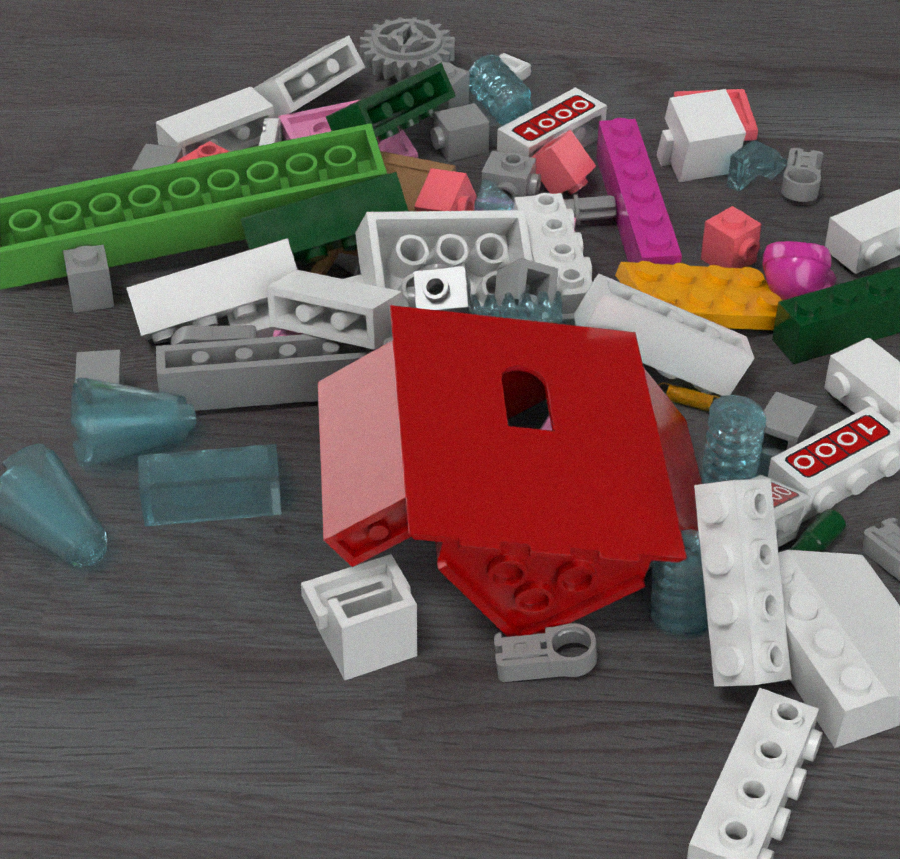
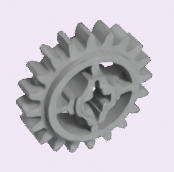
M399 17L398 20L393 21L386 19L384 24H373V30L364 31V37H360V58L364 61L365 69L372 68L373 75L382 73L386 80L395 78L400 81L432 67L439 61L449 63L454 61L455 38L450 37V30H442V24L433 25L429 19L424 21L417 20L416 17L412 19Z

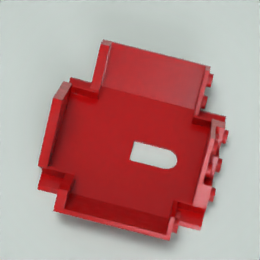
M390 305L393 340L318 382L323 541L351 567L410 537L414 540L435 541L438 570L507 637L546 633L545 627H555L571 623L644 588V578L651 560L682 595L704 585L700 540L697 539L699 529L694 485H700L702 482L687 421L643 367L636 332ZM547 399L552 430L508 426L507 419Z

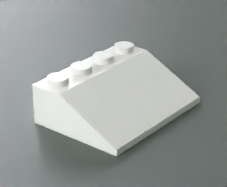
M525 210L366 212L355 233L360 271L365 284L402 291L403 306L409 307L407 291L408 287L414 286V271L425 270V267L432 264H446L450 267L465 266L471 283L473 314L518 318L493 311L497 271L520 258L533 261Z
M799 550L778 552L791 670L790 681L805 704L819 708L816 721L834 748L900 726V605L863 555Z

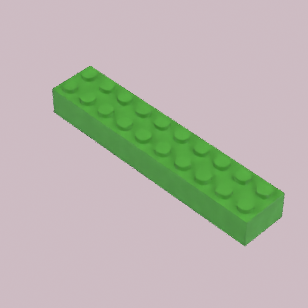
M372 124L0 198V290L67 276L63 250L76 249L80 246L104 244L108 267L246 239L240 220L242 218L386 175L387 171Z

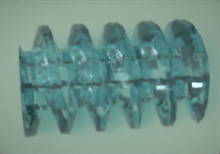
M488 54L480 57L473 63L469 69V90L482 103L484 108L495 117L498 123L504 126L533 110L529 87L510 70L509 66L499 56Z
M541 291L538 293L535 304H533L530 294L523 292L519 298L518 305H516L511 293H505L500 306L494 294L486 295L483 306L480 305L476 294H472L471 314L562 324L561 293L557 291L551 303L548 294L545 291Z
M721 396L714 400L709 408L710 417L708 418V430L706 432V444L704 446L701 470L702 484L731 480H750L758 476L764 430L766 429V415L763 408L755 401L743 396Z
M688 529L681 531L687 559L679 563L653 560L651 619L658 628L673 634H695L704 631L708 627L699 532Z

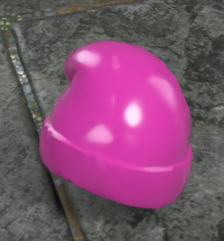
M792 241L774 242L767 245L763 253V270L769 289L782 300L835 285L837 278L833 270L830 269L831 253L827 247L815 243Z

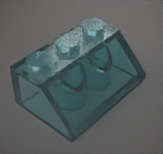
M276 444L138 456L139 493L145 527L282 515Z

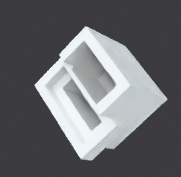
M722 89L671 97L665 115L669 129L662 130L657 151L660 165H672L679 182L735 173L746 131L727 90Z
M392 554L301 583L302 597L344 681L417 656V603L411 595L410 585Z

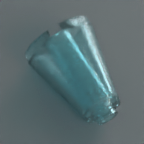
M87 377L76 378L77 383H73L70 419L71 427H76L78 440H81L72 441L76 461L80 467L97 465L182 441L187 438L190 430L195 429L196 415L193 404H187L186 398L182 395Z
M37 443L24 447L2 463L7 471L0 477L1 526L75 568L85 565L92 566L102 559L107 551L108 533L55 451L51 448L48 449L43 444Z

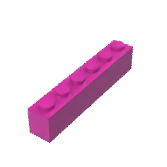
M615 118L613 120L599 121L596 159L607 195L614 196L616 200L617 212L614 218L628 262L639 263L640 261H649L654 264L670 265L681 263L682 254L636 119Z

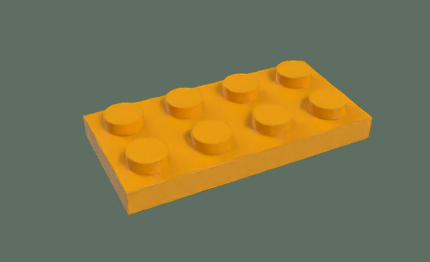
M640 261L639 263L620 262L615 274L622 284L731 329L774 330L778 302L782 301L777 294L769 289L764 275L758 269L752 267H743L741 269L724 268L718 265H710L708 267L689 266L684 263L670 265L654 264L649 261Z

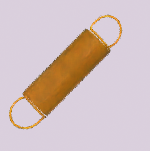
M673 384L669 385L666 393L667 397L673 402L705 411H711L713 398L717 397Z

